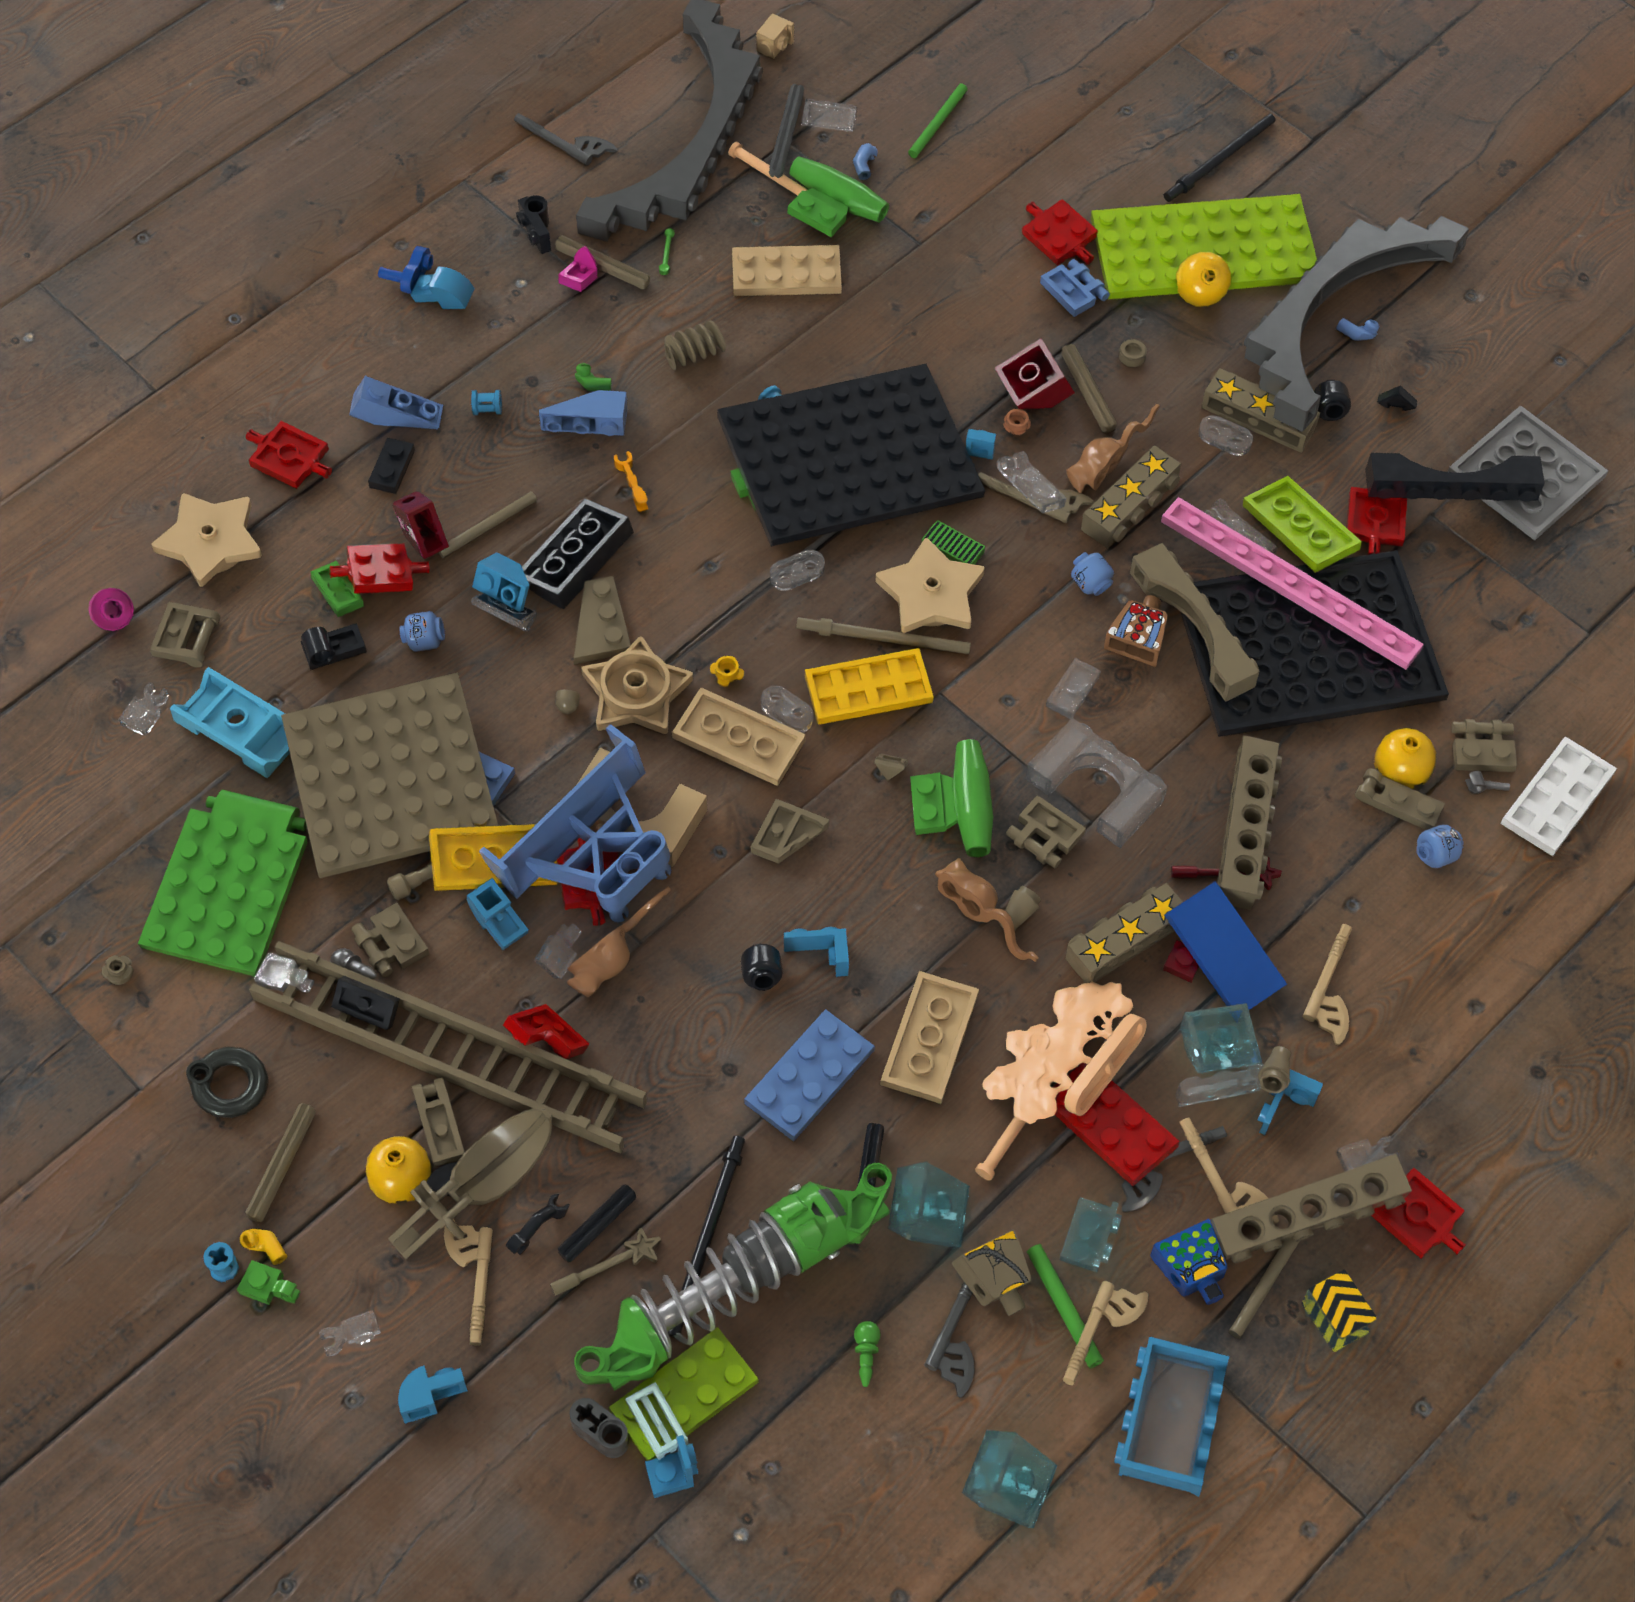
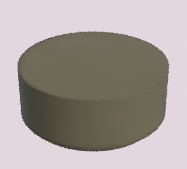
M1127 340L1120 346L1119 360L1129 367L1140 366L1145 362L1147 348L1138 340Z

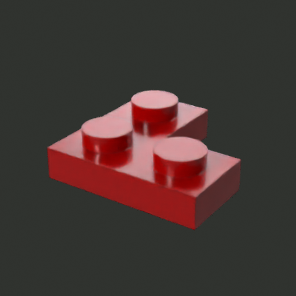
M547 1004L509 1015L503 1024L512 1033L513 1038L524 1046L544 1039L553 1047L554 1052L564 1059L585 1053L590 1044Z

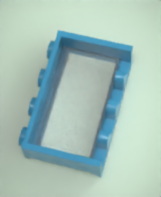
M1149 1337L1147 1348L1140 1346L1136 1367L1142 1368L1140 1380L1133 1378L1129 1398L1135 1400L1133 1411H1125L1121 1429L1128 1432L1125 1444L1118 1442L1114 1463L1121 1464L1119 1476L1125 1475L1187 1491L1197 1497L1200 1496L1229 1356Z

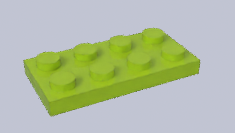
M1289 476L1243 499V507L1315 573L1360 550L1362 541Z
M717 1327L658 1370L654 1377L646 1379L609 1407V1411L626 1425L629 1438L645 1459L649 1461L657 1457L627 1405L625 1398L656 1382L687 1437L758 1383V1377ZM653 1393L647 1395L673 1441L677 1436ZM638 1400L636 1404L660 1447L664 1446L665 1443L642 1401Z

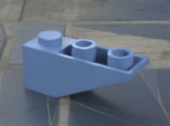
M365 376L353 394L349 415L374 425L438 429L443 405Z
M597 390L540 409L541 430L624 436L628 410L626 392Z

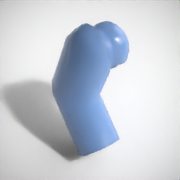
M870 143L861 145L853 158V164L860 180H866L871 176L867 162L868 160H874V156H877L878 153L877 148Z
M1342 318L1336 330L1355 341L1369 340L1377 335L1379 324L1370 319L1365 322L1364 326H1356L1347 319Z

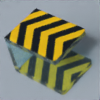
M1345 1269L1309 1288L1301 1303L1334 1352L1369 1333L1367 1325L1375 1322L1377 1318Z

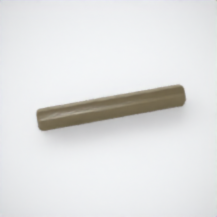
M560 235L555 242L556 250L573 258L577 251L585 246L564 235ZM586 246L594 256L597 269L643 290L650 284V275Z
M1073 344L1064 346L1061 355L1102 432L1106 434L1113 432L1116 429L1117 422L1076 346Z
M305 1103L298 1105L246 1210V1215L249 1219L255 1222H262L316 1114L312 1106Z

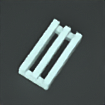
M654 1382L625 1399L657 1459L660 1460L664 1458L665 1454L669 1452L671 1454L677 1450V1440L674 1439L672 1441L647 1395L653 1393L676 1436L683 1435L686 1445L689 1444V1441L657 1383ZM638 1400L642 1401L665 1443L664 1446L660 1447L636 1404Z

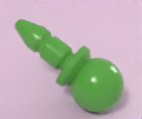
M871 1321L861 1322L854 1331V1339L858 1344L855 1347V1352L861 1353L859 1375L863 1387H868L873 1375L871 1368L873 1366L872 1354L878 1353L879 1348L876 1345L881 1337L879 1327Z

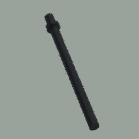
M733 1136L728 1152H724L722 1158L724 1165L691 1260V1264L699 1277L707 1256L706 1249L710 1247L736 1167L741 1165L743 1159L740 1155L745 1139L740 1136ZM688 1272L681 1291L694 1283ZM684 1322L668 1331V1335L674 1337L676 1333L681 1334Z

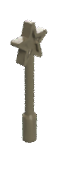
M639 1228L637 1240L624 1242V1247L628 1249L627 1251L578 1274L572 1273L550 1283V1287L556 1296L580 1285L582 1280L632 1257L633 1265H637L643 1258L656 1263L657 1256L653 1249L661 1243V1238H647L643 1228Z

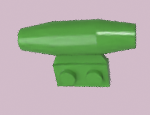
M801 156L797 157L791 165L790 176L808 190H802L788 205L787 214L830 237L846 222L847 213L879 223L885 218L889 210V203L865 184L829 165Z
M973 739L962 740L956 745L953 778L940 773L910 776L916 835L945 832L948 828L958 823L966 854L970 857H983L991 851L993 829L989 772L980 743Z

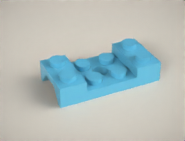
M210 667L204 671L200 688L184 705L173 704L170 708L173 720L196 735L200 732L240 756L244 765L266 778L290 754L281 717L285 713ZM234 715L244 716L243 721L234 724L229 722L230 718Z

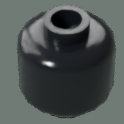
M1327 380L1315 388L1314 393L1321 396L1318 407L1321 419L1337 421L1349 413L1351 399L1344 383L1338 380Z
M759 943L752 945L742 953V976L744 982L749 987L765 991L773 988L782 979L781 956L774 946Z

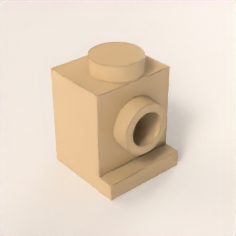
M771 14L756 32L757 52L773 59L780 51H784L788 44L792 45L794 42V23L775 14Z

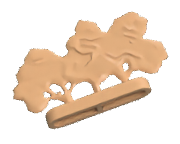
M1095 982L1083 983L1077 987L1057 990L1054 995L1052 1008L1054 1014L1057 1015L1058 1023L1053 1027L1038 1024L1031 1026L1028 1031L1015 1030L1007 1032L1006 1050L1011 1051L1016 1056V1062L996 1067L984 1079L982 1083L983 1089L987 1090L986 1095L990 1100H1005L1014 1097V1116L1029 1124L1035 1123L1037 1119H1046L1047 1117L1054 1116L1057 1111L1055 1098L1058 1092L1068 1089L1064 1101L1065 1108L1073 1114L1082 1116L1093 1105L1143 1039L1147 1027L1145 1018L1135 1014H1128L1134 1006L1132 999L1122 994L1121 983L1109 982L1102 986ZM1106 1011L1112 1013V1016L1110 1018L1106 1017ZM1126 1015L1113 1031L1112 1020ZM1100 1016L1105 1024H1102L1101 1027L1104 1030L1095 1027L1094 1017ZM1092 1030L1097 1032V1034L1094 1036H1089L1087 1034ZM1097 1037L1107 1039L1093 1058L1084 1055L1083 1047L1089 1040ZM1081 1063L1088 1064L1073 1083L1067 1073ZM1056 1082L1061 1085H1059L1057 1088H1053L1050 1086V1083Z

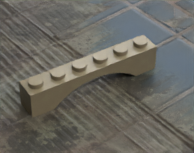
M1161 543L1133 556L1130 574L1144 593L1156 596L1177 608L1192 621L1201 633L1210 657L1211 669L1209 680L1225 702L1255 688L1260 672L1256 661L1248 657L1243 650L1240 640L1236 636H1232L1226 628L1224 619L1211 608L1206 595L1200 593L1195 587L1191 575L1184 572L1180 567L1175 554L1172 551H1168L1164 544Z

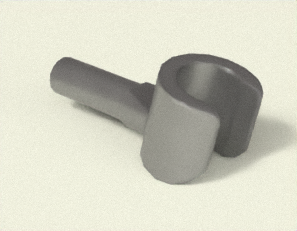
M1473 771L1469 774L1470 779H1465L1467 787L1472 794H1479L1486 789L1506 791L1510 789L1509 783L1485 781L1481 771Z

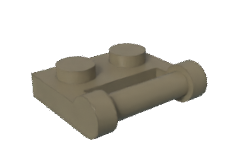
M169 602L150 648L152 656L186 662L193 667H201L205 660L204 651L213 628L219 623L220 614L210 609ZM195 622H203L193 649H185Z

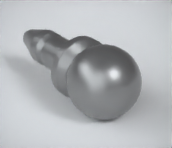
M338 949L331 956L330 962L370 979L377 977L373 969L363 964L361 958L353 954L349 949Z

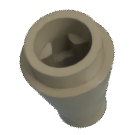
M1021 886L1018 890L1013 891L1005 910L1011 916L1015 930L1039 909L1038 904L1041 901L1035 892L1025 886Z
M1282 1046L1274 1047L1271 1055L1258 1073L1260 1086L1269 1093H1281L1290 1084L1291 1053L1287 1048Z

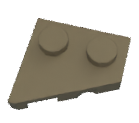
M775 799L751 845V853L779 864L827 830L829 819Z

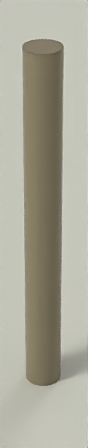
M532 491L456 536L448 541L449 547L438 552V554L442 558L448 556L537 501L535 494Z
M1294 1237L1284 1240L1283 1246L1276 1253L1230 1328L1229 1333L1238 1339L1241 1338L1300 1241L1295 1242Z

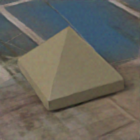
M879 754L875 758L876 766L887 781L904 770L908 764L907 759L886 754Z

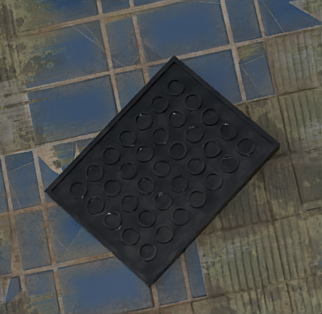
M926 363L720 408L717 411L718 420L771 547L984 497L985 494L984 486Z
M1398 550L1341 559L1316 573L1307 565L1295 567L1423 643L1421 652L1406 670L1248 574L1194 582L1195 587L1200 593L1206 595L1211 608L1224 619L1226 628L1232 636H1236L1240 640L1243 650L1249 658H1253L1256 661L1260 671L1255 688L1225 702L1209 680L1211 666L1205 640L1192 621L1180 611L1218 737L1445 701L1449 695Z

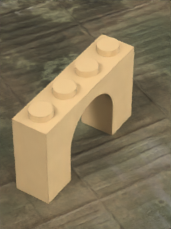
M600 748L579 782L610 752ZM679 784L660 814L649 820L638 821L643 833L653 830L662 833L665 837L670 852L668 863L671 867L675 865L706 814L707 795ZM610 807L590 829L596 833L615 814L614 810ZM632 824L624 832H635Z

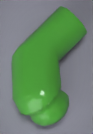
M581 363L577 365L575 378L586 390L611 391V378L595 377L590 372L591 366L589 364Z

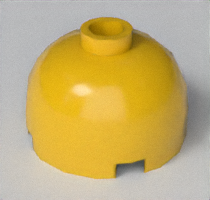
M1198 252L1190 255L1180 264L1176 273L1179 295L1187 303L1196 307L1210 306L1219 302L1227 294L1231 285V271L1228 264L1221 256L1212 252Z
M1410 728L1398 729L1386 735L1379 744L1375 753L1374 766L1376 769L1378 768L1384 777L1413 789L1415 785L1428 782L1435 768L1436 751L1433 743L1424 733Z
M394 1136L382 1140L373 1147L367 1157L366 1176L370 1189L378 1198L388 1203L404 1200L409 1202L415 1200L410 1191L420 1185L423 1180L427 1182L431 1175L432 1167L428 1153L417 1141L409 1137Z

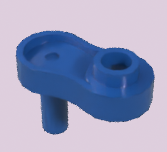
M416 246L403 272L380 267L378 277L400 283V290L411 294L420 275H424L427 270L429 271L432 268L433 255L430 254L429 248Z

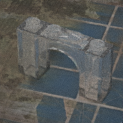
M1072 718L1028 763L1026 780L1050 796L1071 773L1077 770L1095 768L1111 775L1118 783L1121 793L1099 816L1096 831L1121 848L1164 802L1168 786L1158 775L1151 774L1142 768L1134 758L1127 757L1117 750L1112 742L1103 740L1093 733L1088 725L1079 723Z

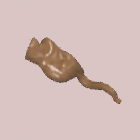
M1156 404L1152 407L1149 416L1142 423L1137 421L1130 422L1124 429L1121 439L1116 440L1105 437L1097 438L1088 443L1079 461L1066 470L1072 486L1079 493H1082L1086 484L1096 491L1106 476L1119 464L1135 431L1143 433L1147 430L1160 405Z
M960 858L935 872L936 877L939 878L938 890L940 893L953 900L966 917L985 923L990 922L992 919L999 921L1004 928L1005 940L1010 952L1020 960L1029 958L1034 962L1038 960L1039 957L1034 952L1026 953L1017 945L1012 918L1006 911L995 909L998 895L995 888L987 880L970 872Z
M667 887L658 893L628 921L614 929L573 962L567 969L574 974V977L570 978L567 984L580 994L590 997L598 990L603 981L617 976L626 967L630 958L625 933L632 930L671 889Z

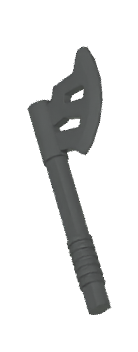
M520 113L514 118V121L522 125V127L562 149L585 165H589L592 162V157L599 158L605 152L617 151V148L612 143L592 136L576 137L575 144L573 145ZM588 144L587 148L582 151L584 145Z
M1221 1126L1200 1133L1199 1136L1206 1146L1211 1144V1142L1213 1143L1216 1140L1227 1137V1133L1224 1127ZM1186 1139L1179 1142V1147L1166 1159L1190 1150L1192 1151L1193 1149L1189 1141ZM1152 1170L1145 1176L1150 1182L1149 1186L1142 1180L1134 1185L1142 1194L1140 1198L1136 1196L1132 1185L1125 1180L1121 1186L1127 1200L1121 1208L1122 1211H1134L1148 1204L1159 1191L1162 1183V1174Z
M963 1282L947 1320L924 1364L926 1368L932 1371L939 1369L941 1378L955 1384L957 1397L962 1398L968 1391L974 1375V1359L968 1344L965 1341L950 1343L951 1336L972 1296V1292L965 1282ZM944 1353L958 1355L962 1357V1360H950L943 1355ZM950 1369L963 1371V1376L952 1373Z

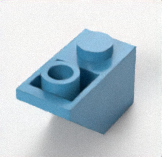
M496 552L478 562L472 587L521 612L524 609L529 583L521 564Z

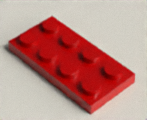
M1081 1063L1068 1074L1073 1083L1088 1064ZM1112 1080L1089 1110L1082 1116L1073 1114L1065 1108L1064 1101L1068 1089L1058 1092L1055 1098L1057 1103L1055 1116L1132 1186L1136 1185L1179 1147V1140ZM1057 1083L1053 1088H1057L1061 1084Z

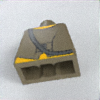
M1014 1229L962 1254L951 1262L981 1305L986 1306L999 1299L1008 1316L1026 1308L1017 1290L1031 1282V1275Z

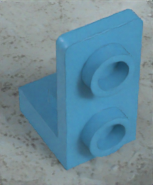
M825 927L821 930L812 931L794 929L784 933L785 952L828 949L829 965H835L836 977L848 976L849 958L846 928Z
M1290 1069L1289 1086L1281 1093H1269L1275 1097L1272 1104L1265 1103L1260 1112L1258 1121L1263 1124L1259 1133L1266 1135L1284 1094L1297 1104L1314 1107L1323 1083Z
M683 1435L676 1437L678 1452L666 1455L660 1460L656 1458L645 1461L654 1498L694 1487L693 1475L698 1474L697 1459L692 1443L686 1445Z

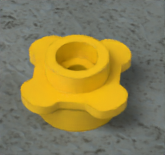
M733 656L720 657L716 663H712L710 666V672L716 675L718 684L722 687H726L730 682L736 679L741 680L744 677V670L739 668L738 661Z

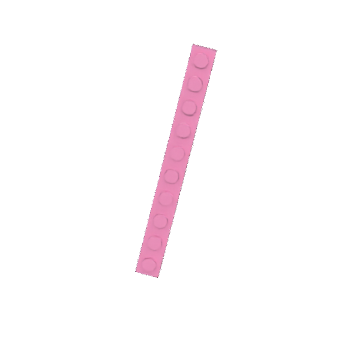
M1178 497L1162 515L1161 522L1405 670L1421 652L1424 644L1183 499Z

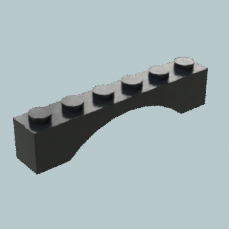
M1370 453L1365 468L1368 497H1379L1382 499L1432 498L1438 500L1464 499L1470 501L1480 499L1494 501L1521 500L1528 502L1538 501L1545 484L1541 456H1511L1504 462L1488 469L1476 472L1455 473L1422 466L1400 453Z

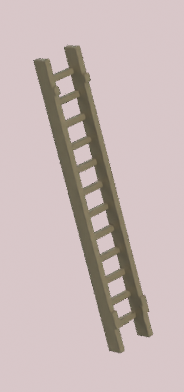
M278 941L275 946L278 957L300 966L283 996L254 983L249 989L254 1001L438 1078L443 1077L444 1080L517 1111L547 1109L552 1114L553 1126L620 1154L624 1148L623 1137L603 1129V1127L608 1128L616 1113L614 1106L618 1098L643 1109L647 1103L646 1092L615 1080L613 1076L593 1068H586L533 1045L524 1046L509 1035L324 960L317 954L307 953L281 941ZM309 970L327 977L311 1007L299 1003L293 998ZM347 976L400 998L398 1007L411 1013L394 1042L376 1035L379 1027L369 1024L367 1029L364 1030L347 1023L351 1017L349 1014L342 1012L339 1018H335L320 1011L339 978ZM420 1016L438 1023L423 1053L403 1046ZM448 1028L467 1035L451 1065L431 1058ZM476 1039L495 1047L479 1077L460 1070ZM504 1051L523 1058L507 1089L488 1081ZM532 1063L552 1070L536 1101L517 1093ZM561 1075L581 1082L565 1113L545 1105ZM589 1087L609 1094L594 1125L590 1124L591 1120L581 1115L579 1117L575 1116Z

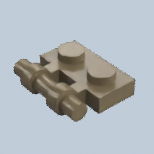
M1464 719V722L1453 721L1452 733H1463V739H1454L1452 744L1455 770L1515 772L1517 768L1514 740H1502V735H1513V723H1502L1501 720H1491L1490 723L1475 722V719ZM1475 734H1490V740L1476 739Z
M1037 795L1019 815L1018 821L1025 827L1019 830L1014 825H1011L1006 835L1014 840V845L1020 849L1025 848L1036 855V860L1040 863H1047L1056 869L1062 859L1053 852L1058 848L1065 854H1068L1085 835L1086 828ZM1036 833L1047 842L1043 846L1031 837Z
M398 903L370 917L371 923L374 926L372 930H366L362 923H357L351 928L356 936L355 942L360 949L366 951L370 957L369 963L372 968L378 970L382 977L392 974L393 969L389 964L397 961L403 970L429 955L427 946ZM383 940L388 949L380 951L375 943Z

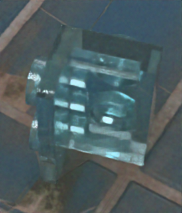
M1079 1197L1060 1260L1096 1273L1101 1262L1107 1264L1113 1247L1107 1241L1110 1232L1117 1234L1122 1215L1116 1213L1119 1203L1113 1201L1111 1207Z

